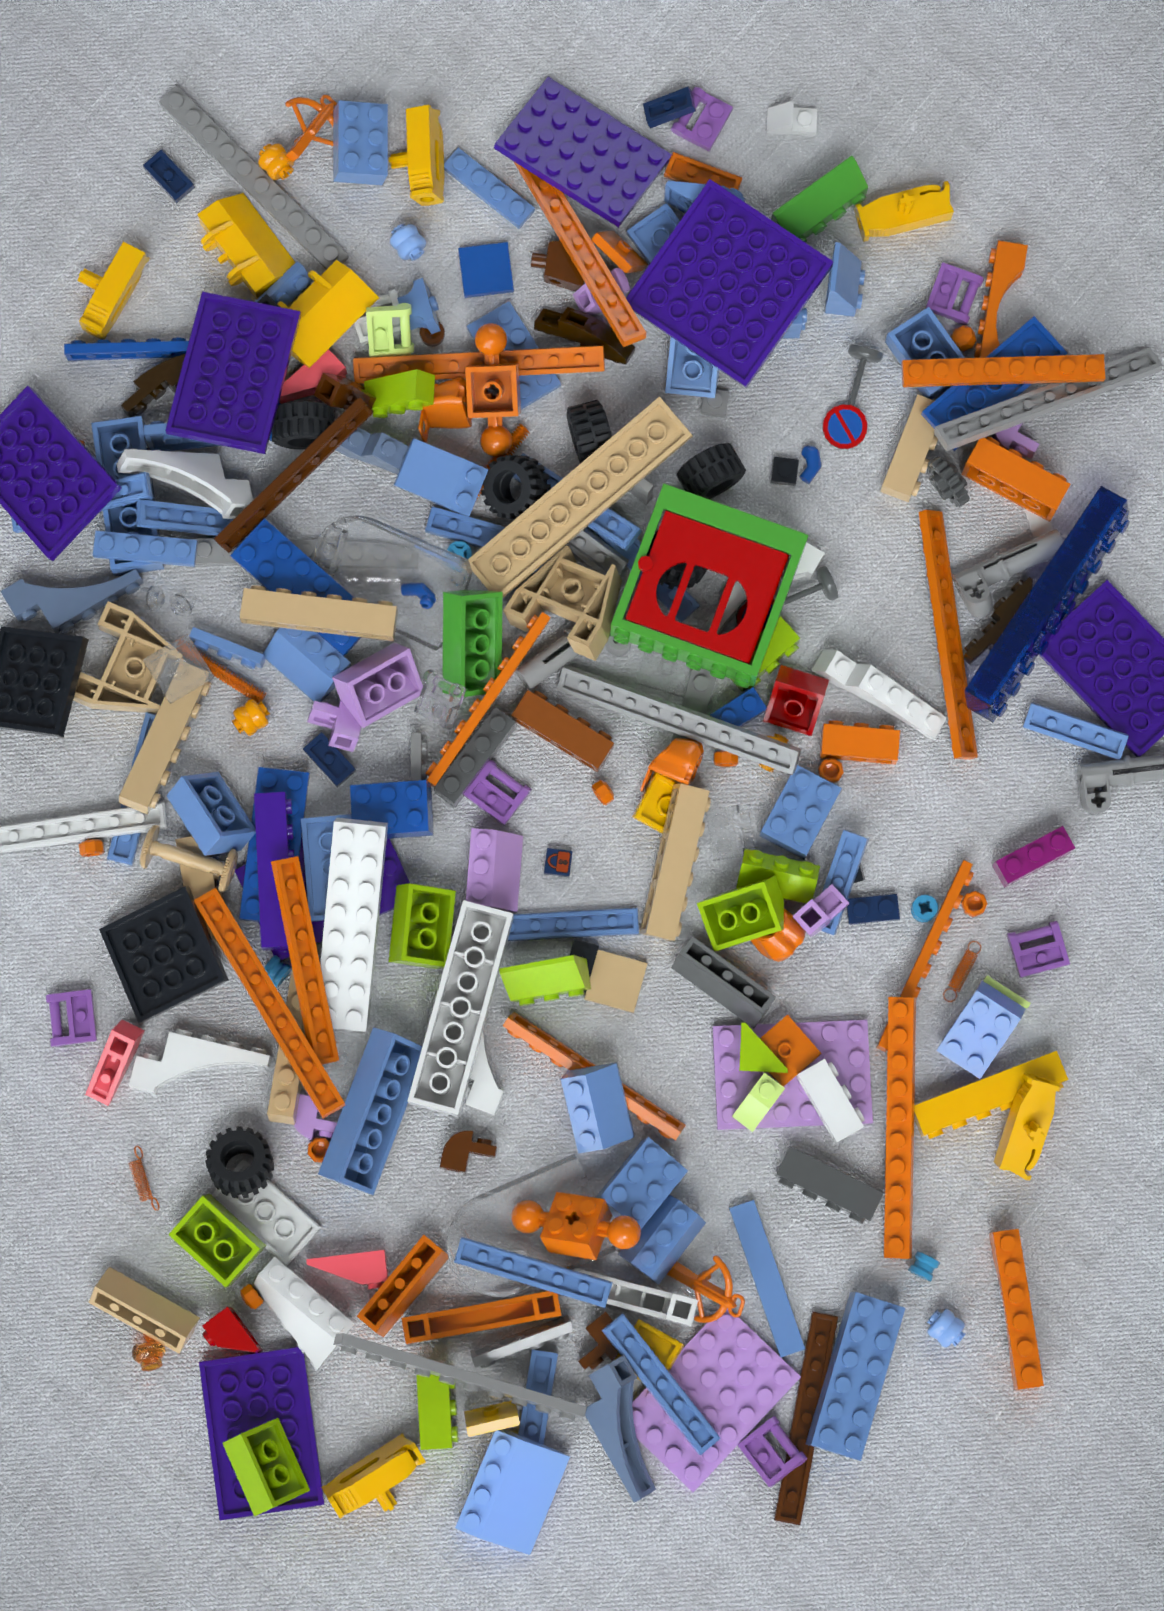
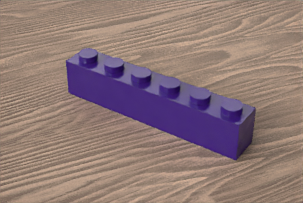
M285 792L255 793L261 948L263 951L288 949L271 861L295 857L294 849L290 850L289 840L294 839L293 824H288V814H292V799H287Z

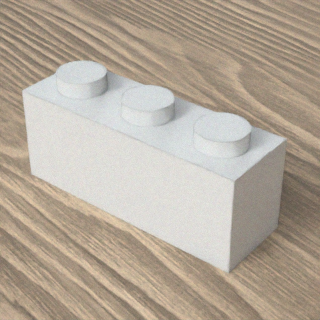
M823 1059L797 1074L796 1077L836 1144L864 1128L862 1122L865 1119L859 1108L856 1107L854 1109L849 1102L852 1096L845 1085L840 1086L836 1077L839 1074L833 1063L827 1064L826 1060Z

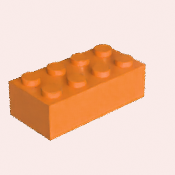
M991 437L979 439L961 475L1050 522L1071 485L1066 482L1067 479L1058 473L1051 474L1044 470V466L1036 461L1029 462L1023 459L1022 455L1016 450H1006L999 446L1000 443Z

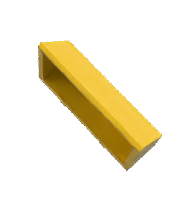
M244 193L219 199L197 214L201 226L207 232L201 239L203 249L207 252L218 247L222 252V255L217 259L219 263L223 264L228 261L233 267L227 275L229 284L236 286L244 282L256 300L296 263Z
M338 260L321 275L311 270L307 275L314 282L289 307L281 301L277 303L282 308L301 312L291 356L308 368L366 312V307H371L379 299L350 268Z

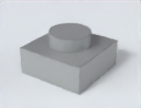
M716 390L715 398L703 397L700 414L725 418L729 391Z

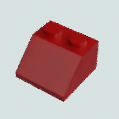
M781 665L763 721L812 736L829 680Z
M227 1306L202 1325L205 1329L202 1335L210 1346L216 1345L220 1348L260 1353L263 1350L232 1307Z

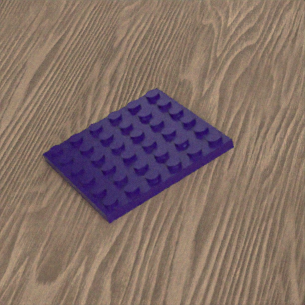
M709 179L626 299L636 314L747 388L828 274L834 262Z

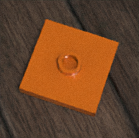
M614 230L597 232L593 236L592 241L624 273L643 271L647 267L648 263Z
M788 1014L760 1038L788 1068V1073L769 1072L776 1082L783 1087L822 1054Z

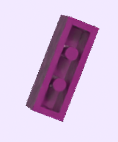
M1061 826L995 861L992 867L1005 888L1070 854L1075 849V846L1065 828Z

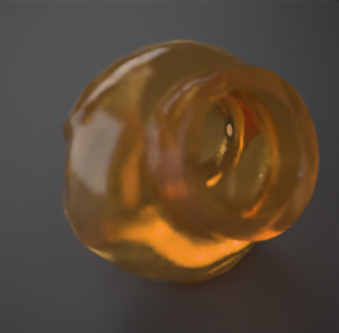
M143 1334L146 1343L139 1346L135 1344L132 1348V1357L135 1362L141 1364L143 1371L156 1370L163 1365L161 1359L165 1355L166 1348L163 1344Z

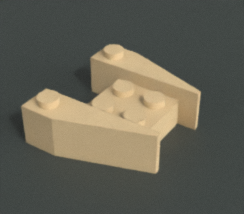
M566 545L516 589L503 612L510 625L526 632L530 630L526 626L534 615L539 617L542 612L545 613L546 611L575 622L576 624L567 637L573 651L596 661L609 639L622 579L616 566L613 564L606 575L576 564V559L570 547Z
M108 601L98 622L99 630L118 637L119 640L101 680L80 672L73 701L92 709L157 714L161 705L150 700L167 661L170 659L180 664L181 661L184 662L183 656L132 611Z

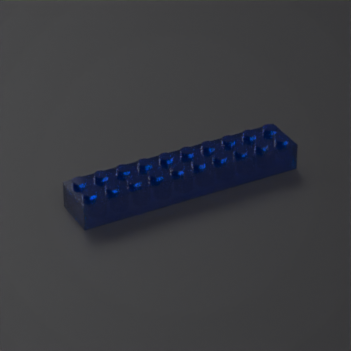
M1100 486L965 688L964 692L968 709L992 723L997 716H1003L1008 707L1007 701L1011 696L1015 697L1022 685L1020 683L1025 675L1029 676L1031 674L1037 656H1042L1049 645L1048 639L1052 634L1056 635L1062 626L1061 620L1065 614L1069 615L1073 611L1076 604L1075 599L1079 594H1084L1089 585V578L1092 574L1098 573L1103 564V557L1106 553L1110 554L1116 545L1115 539L1119 533L1123 534L1128 528L1130 521L1128 520L1127 499Z

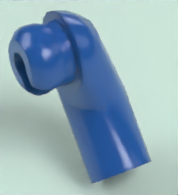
M807 445L801 452L804 459H806L807 467L799 478L803 482L810 484L821 469L822 464L819 450L815 446Z
M403 583L401 585L402 595L417 596L420 599V604L425 609L432 608L436 602L435 594L424 583Z

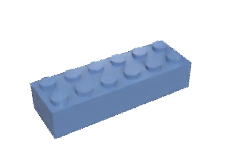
M142 416L91 423L97 461L115 480L135 475L118 472L117 462L125 449L149 450L144 435L145 422ZM150 477L153 498L146 500L155 501L153 479ZM137 502L103 511L106 532L160 536L159 529L137 527ZM109 559L110 569L114 576L124 575L134 569L138 573L164 569V564Z
M373 1027L346 1098V1106L342 1109L318 1175L352 1189L374 1195L408 1104V1097L423 1046L395 1033Z
M850 1292L807 1436L806 1445L861 1461L905 1312L904 1307L858 1292Z

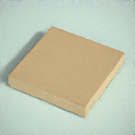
M598 950L590 976L591 989L586 991L584 1000L634 1014L648 963Z

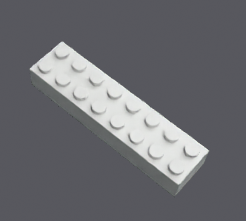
M336 818L333 825L320 967L332 1026L335 1029L366 1032L369 1027L388 823Z
M463 900L408 1097L409 1104L456 1117L460 1116L499 974V968L501 967L513 923V913Z

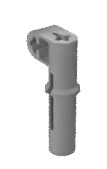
M1055 529L1001 554L996 552L992 558L952 575V579L969 613L975 617H985L993 610L989 586L1002 580L1007 582L1011 576L1067 552L1066 546L1059 531ZM977 591L979 594V599L976 596L974 597V593Z
M566 629L562 637L515 670L517 676L528 690H532L580 655L573 651L567 639L572 629ZM609 636L605 648L612 655L623 656L628 653L632 643L628 642V645L615 644L614 637Z
M1164 754L1135 758L1125 755L1120 760L1078 764L1077 778L1082 808L1089 814L1105 812L1111 804L1110 786L1127 785L1132 787L1134 783L1164 780V769L1113 775V771L1164 765ZM1102 787V792L1087 794V789ZM1095 797L1100 798L1101 803L1097 805L1092 804L1091 799Z

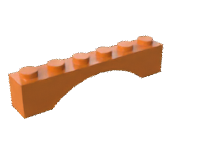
M998 240L996 248H991L989 263H993L992 272H987L985 286L989 287L988 296H983L981 310L985 311L984 320L980 319L977 334H981L982 337L981 343H976L974 358H986L1000 346L996 328L997 311L1004 294L1022 276L1028 245Z
M1019 1229L992 1232L989 1235L1004 1307L1014 1390L1044 1386Z
M545 1291L489 1303L403 1317L401 1319L406 1344H413L555 1318L562 1315L558 1294Z

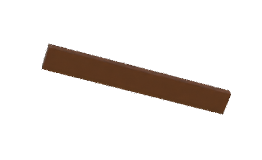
M359 397L231 521L214 540L228 553L231 552L364 423L374 411Z
M813 1311L811 1313L800 1374L801 1378L799 1379L789 1439L799 1452L805 1454L807 1460L781 1479L774 1516L775 1521L801 1525L815 1448L806 1445V1440L830 1363L838 1316ZM787 1452L784 1461L785 1463L791 1459Z

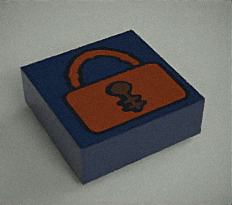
M547 848L544 874L569 877L573 851Z

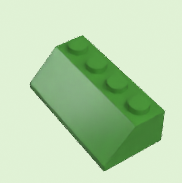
M850 156L772 213L771 220L806 243L807 237L813 233L815 235L821 233L827 227L826 224L832 219L837 221L847 212V208L852 205L861 204L866 199L865 195L867 194L868 185L855 158Z
M482 590L443 592L442 693L457 697L484 695L487 692L483 689L491 677L496 680L501 673L498 667L502 662L503 592Z

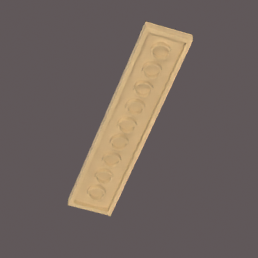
M659 396L465 563L489 591H501L504 598L691 439L693 435Z

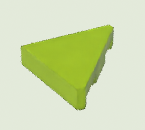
M741 1023L739 1071L788 1073V1068L747 1023Z

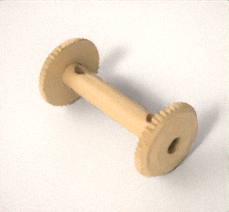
M154 825L149 829L140 854V865L142 868L146 869L153 856H160L162 859L207 873L217 874L221 877L218 891L224 892L228 889L237 866L238 853L236 849H231L226 862H221L176 846L162 844L158 842L159 826Z

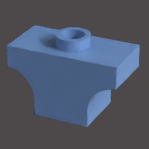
M423 278L413 281L412 290L407 295L397 298L399 304H411L410 330L423 327L427 328L431 334L441 331L436 315L439 306L435 296H431L430 290Z

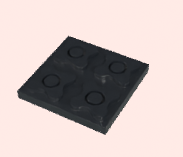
M1 626L0 729L64 738L89 639L83 636Z
M184 886L99 929L138 1023L148 1021L229 981L202 915L194 903L195 899L189 886Z

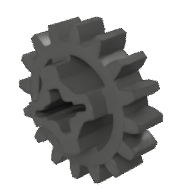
M938 456L928 462L929 472L933 476L930 478V482L938 491L940 497L943 500L949 498L950 502L959 508L967 503L970 497L964 487L968 484L953 463L948 465L945 460Z

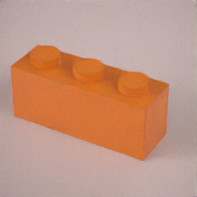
M834 720L828 721V724H823L820 758L896 765L899 753L900 730H894V726L880 725L879 728H869V724L854 723V726L843 725L844 722Z

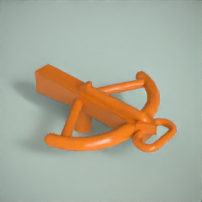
M323 95L320 98V103L305 97L293 98L285 103L286 107H293L303 131L294 140V145L286 154L292 162L300 157L312 140L333 146V141L315 136L326 120L333 127V108L337 103L330 96ZM324 99H328L331 103L326 105ZM297 104H305L318 111L307 128Z
M717 1255L713 1257V1261L716 1264L699 1275L679 1262H676L667 1273L668 1276L695 1291L699 1315L694 1317L696 1322L709 1323L716 1321L724 1315L727 1309L729 1314L735 1318L740 1317L743 1311L745 1299L738 1293L732 1295L733 1283L731 1274L725 1263ZM718 1268L721 1269L725 1279V1290L708 1281L711 1279V1273ZM700 1294L720 1304L719 1309L712 1315L705 1316ZM739 1298L741 1304L736 1314L732 1311V1308L737 1307L736 1301Z

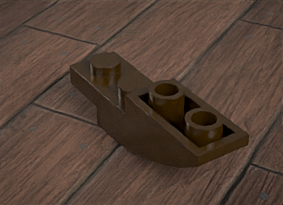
M567 307L563 313L543 308L534 321V330L544 332L545 334L578 342L580 346L604 345V358L615 363L627 365L635 352L633 344L626 347L622 346L612 327L591 315Z
M185 354L156 365L133 381L138 391L121 405L124 413L129 418L141 415L147 409V404L153 399L158 400L165 394L167 387L174 393L176 392Z
M1031 577L1025 582L1020 579L1010 589L1013 593L1007 599L1002 597L994 604L993 608L995 611L991 617L997 623L995 624L991 621L982 631L985 635L978 641L974 638L964 648L967 651L964 655V660L969 665L987 648L996 655L1011 637L1028 605L1033 585Z

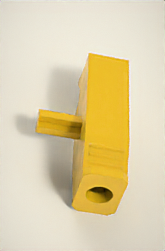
M429 104L406 109L407 152L390 154L391 157H389L392 169L408 167L410 198L421 206H430L444 202L443 132L438 120L440 110L433 109Z
M944 181L941 188L938 185H925L882 196L863 207L861 204H856L854 213L863 242L868 241L869 237L892 236L951 220L954 211L950 204L949 182Z
M123 241L103 277L85 268L83 271L81 270L77 281L95 290L79 320L82 330L100 340H105L137 286L145 264L150 260L145 252Z
M1024 1073L1022 1078L1025 1081L1014 1097L993 1162L999 1169L1010 1170L1025 1180H1031L1032 1176L1026 1170L1030 1171L1033 1169L1040 1157L1054 1115L1056 1091L1060 1092L1061 1086L1056 1081Z
M402 1433L341 1472L327 1485L322 1486L321 1489L340 1519L375 1498L384 1512L387 1510L391 1511L394 1509L397 1501L389 1489L406 1479L415 1470L417 1465H423L426 1461L416 1444L407 1439Z

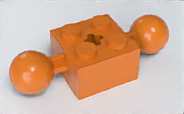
M488 323L481 326L475 335L476 347L484 354L485 364L468 365L465 367L468 418H488V427L481 434L480 444L486 454L500 457L505 455L512 446V436L509 430L503 426V417H513L521 414L519 363L500 364L499 353L506 347L507 335L501 326ZM492 384L499 388L496 397L487 390Z
M556 1192L549 1212H544L542 1207L535 1201L523 1200L515 1205L511 1213L512 1224L522 1233H534L543 1227L540 1237L549 1253L597 1260L605 1237L609 1239L613 1246L619 1249L634 1247L641 1237L640 1225L634 1218L623 1215L611 1221L612 1213L605 1199Z

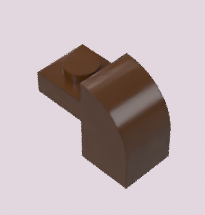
M329 373L322 374L314 393L315 397L330 407L343 408L345 410L359 397L371 409L376 400V397L366 392L365 387L342 376Z
M473 1131L456 1133L444 1146L440 1169L466 1174L470 1153L496 1158L497 1146L492 1145V1140L478 1138L477 1142H472Z
M604 1312L585 1328L598 1345L578 1361L584 1370L588 1367L593 1370L604 1361L601 1357L603 1354H606L613 1361L619 1353L601 1331L613 1321L607 1312Z

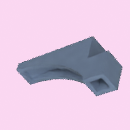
M358 427L335 451L348 458L360 460L398 475L409 446L383 432L370 434Z
M134 569L121 577L87 587L49 588L28 584L23 579H20L0 592L19 622L33 619L38 614L37 611L42 610L54 632L64 634L75 627L74 624L80 620L86 621L97 614L96 611L106 606L108 601L116 604L119 601L118 598L124 594L131 595L135 593L144 582L137 570Z
M625 1355L589 1375L601 1399L587 1407L585 1416L635 1503L655 1491L656 1488L641 1456L633 1421V1384L637 1376Z

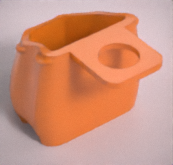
M454 378L434 385L433 405L425 406L421 410L418 428L423 442H427L429 428L463 429L472 427V418H468L466 380L464 378ZM423 422H425V432L423 430Z
M675 738L648 766V771L640 791L643 792L646 789L653 771L689 785L695 779L703 758L704 749L702 743L688 738Z
M784 909L783 930L750 941L763 956L780 962L794 954L795 949L803 943L806 931L793 918V914Z

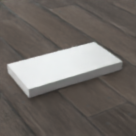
M243 1159L233 1171H243L251 1164ZM266 1180L268 1186L265 1189L260 1187L258 1194L254 1196L253 1192L249 1193V1198L244 1199L242 1195H239L238 1199L232 1198L231 1193L226 1196L222 1194L221 1189H216L212 1196L267 1245L265 1248L286 1267L322 1228L269 1180Z

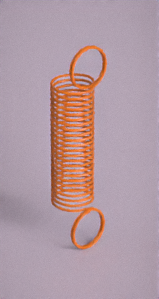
M969 948L965 951L963 959L960 960V965L957 966L958 968L948 984L954 989L959 988L961 990L964 981L968 977L967 975L978 957L976 955L978 953H971Z
M135 1146L134 1152L139 1160L128 1164L132 1165L130 1169L134 1170L131 1171L133 1172L131 1174L135 1175L133 1176L135 1177L133 1179L136 1180L134 1182L138 1183L136 1184L138 1185L136 1189L139 1190L137 1192L141 1193L139 1197L143 1198L140 1200L146 1201L151 1199L153 1209L158 1211L159 1203L152 1196V1191L149 1190L151 1188L148 1185L142 1160L136 1153V1147L141 1151V1158H143V1151L139 1146ZM153 1199L156 1200L158 1209H155Z

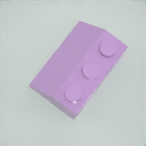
M392 643L332 677L340 700L363 728L425 693L410 648L397 643Z
M471 828L466 901L506 912H517L523 836L499 830Z

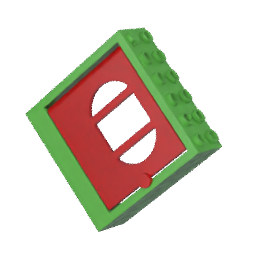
M663 483L613 617L610 636L614 637V641L624 645H628V642L638 645V649L643 652L652 653V651L660 653L662 654L661 657L668 661L676 662V660L685 662L686 666L690 669L700 671L702 668L708 670L710 675L715 678L724 679L727 677L733 679L734 684L740 687H754L804 552L808 535ZM663 510H666L662 522L660 524L658 533L656 535L655 541L653 543L652 549L650 551L649 556H647L648 550L650 548L652 539L654 537ZM791 555L752 665H749L787 559ZM686 563L687 565L669 614L665 616L657 603L656 589L658 582L668 569L677 564ZM695 566H700L728 577L708 632L675 620ZM641 571H643L636 592L634 594L633 600L631 602L630 608L628 610L627 616L625 620H623L633 590L638 580L639 574ZM738 581L747 597L746 614L736 628L725 634L718 635L717 631L735 582Z

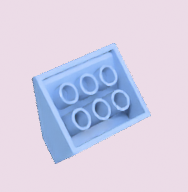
M507 1429L495 1431L455 1528L477 1538L530 1555L570 1456Z

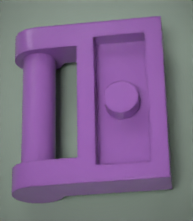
M694 87L692 94L695 108H697L699 102L706 104L692 131L688 130L686 126L693 113L680 117L678 122H674L671 131L677 136L710 152L733 111V107L707 94L701 88Z
M942 262L926 308L930 307L934 314L954 320L958 324L967 325L970 319L968 314L978 287L982 286L984 278ZM963 280L968 282L969 285L960 310L957 311L952 309Z
M490 759L466 790L464 796L505 826L532 789L527 785H521L498 768L497 763ZM491 774L517 793V796L513 800L486 780V778Z
M1057 921L1049 922L1048 926L1018 934L1015 932L1007 934L1019 978L1070 965ZM1052 935L1054 942L1021 950L1019 945L1020 943Z
M91 989L46 995V1003L49 1004L53 1037L50 1039L51 1047L97 1041ZM66 1001L70 1036L63 1037L59 1003Z
M776 1416L770 1418L738 1444V1447L770 1488L807 1460L805 1454L798 1451L779 1426L780 1421ZM772 1432L791 1459L785 1463L767 1440L765 1437L767 1433Z

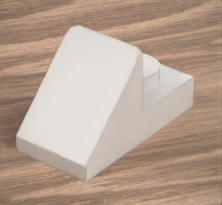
M794 101L767 109L766 133L816 136L817 109L794 108Z

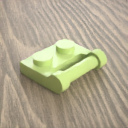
M401 303L397 306L366 307L369 357L410 355L414 353V343L411 342L410 330L411 304ZM392 317H400V344H394Z

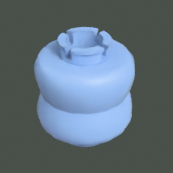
M404 223L394 228L391 232L393 235L390 238V244L397 250L399 257L402 260L411 259V261L420 258L425 252L423 249L426 246V240L419 234L417 228L413 224L405 225Z
M944 1309L941 1313L936 1310L927 1321L930 1324L927 1333L937 1339L941 1346L945 1348L951 1344L956 1346L966 1334L962 1332L965 1323L955 1317L949 1309Z

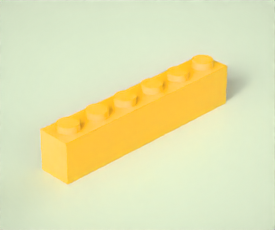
M1054 1051L914 1105V1120L921 1137L928 1135L929 1139L944 1134L942 1129L952 1126L953 1130L968 1125L967 1119L975 1116L977 1121L992 1115L991 1110L1000 1107L1001 1112L1010 1109L1014 1097L1025 1081L1022 1078L1024 1073L1056 1081L1061 1088H1064L1062 1083L1067 1081L1068 1077L1058 1052Z

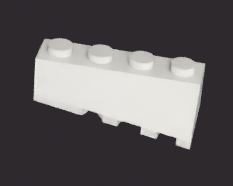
M275 1257L259 1273L253 1284V1287L270 1310L275 1312L281 1320V1325L287 1332L289 1331L296 1340L297 1346L302 1353L305 1352L311 1360V1365L316 1371L338 1347L333 1345L336 1334H349L355 1324Z

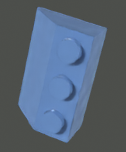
M279 628L263 652L265 659L312 701L322 702L335 688L332 677L352 666L351 662L317 632Z
M617 1062L569 1070L561 1078V1083L578 1154L603 1150L635 1137Z
M668 1195L641 1229V1237L638 1243L630 1249H622L618 1255L659 1285L706 1222L699 1214L680 1200Z

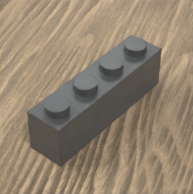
M495 707L434 787L435 794L456 808L464 797V793L490 759L494 758L516 729V722Z
M693 936L680 951L671 967L753 1028L757 1026L776 998L772 993Z
M791 1146L788 1148L775 1175L780 1178L778 1181L780 1184L790 1189L796 1186L803 1190L802 1195L814 1201L818 1197L826 1201V1207L836 1212L842 1209L850 1213V1219L860 1224H863L864 1221H871L884 1194Z

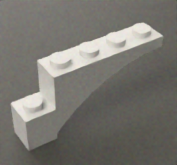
M125 449L117 462L118 472L129 474L147 472L151 478L172 484L200 498L221 513L223 519H235L254 500L249 480L225 479L219 454Z
M806 542L793 580L805 577L811 580L825 553ZM791 555L787 559L778 586L782 583ZM738 581L735 582L717 631L718 635L736 615L738 607L747 599L745 591ZM715 612L711 614L710 618L706 623V625L709 627L708 631L711 627L713 618L715 616Z
M823 649L812 669V672L818 676L828 679L830 684L836 685L874 704L910 725L929 739L936 738L947 717L874 666L857 664L838 650Z
M177 1029L176 1033L169 1032L161 1062L158 1061V1056L144 1053L143 1057L136 1056L129 1087L157 1094L158 1089L165 1084L200 1069L232 1064L270 1068L272 1058L270 1055H266L267 1050L252 1047L251 1051L241 1049L242 1044L227 1041L226 1045L216 1043L217 1038L202 1035L201 1039L191 1037L192 1032Z
M482 1032L470 1076V1081H473V1085L468 1084L464 1098L466 1100L465 1106L495 1117L504 1091L498 1089L488 1065L484 1034Z
M570 1266L572 1270L613 1282L607 1301L608 1305L689 1327L692 1325L698 1300Z

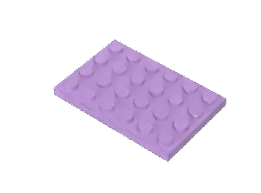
M867 1020L796 1023L822 1053L804 1070L823 1059L826 1060L827 1064L832 1062L839 1074L836 1077L840 1086L845 1085L852 1096L849 1102L854 1109L856 1107L859 1108L865 1119L862 1124H872ZM757 1024L755 1028L750 1025L748 1026L761 1038L776 1024ZM741 1025L713 1026L717 1130L747 1129L735 1120L732 1115L764 1073L772 1079L774 1078L769 1072L739 1071ZM794 1077L784 1086L785 1089L755 1129L824 1126L797 1077Z
M727 1309L721 1318L706 1323L687 1343L669 1371L721 1439L702 1455H698L647 1388L632 1402L636 1438L684 1485L694 1492L801 1376L739 1317L731 1316Z

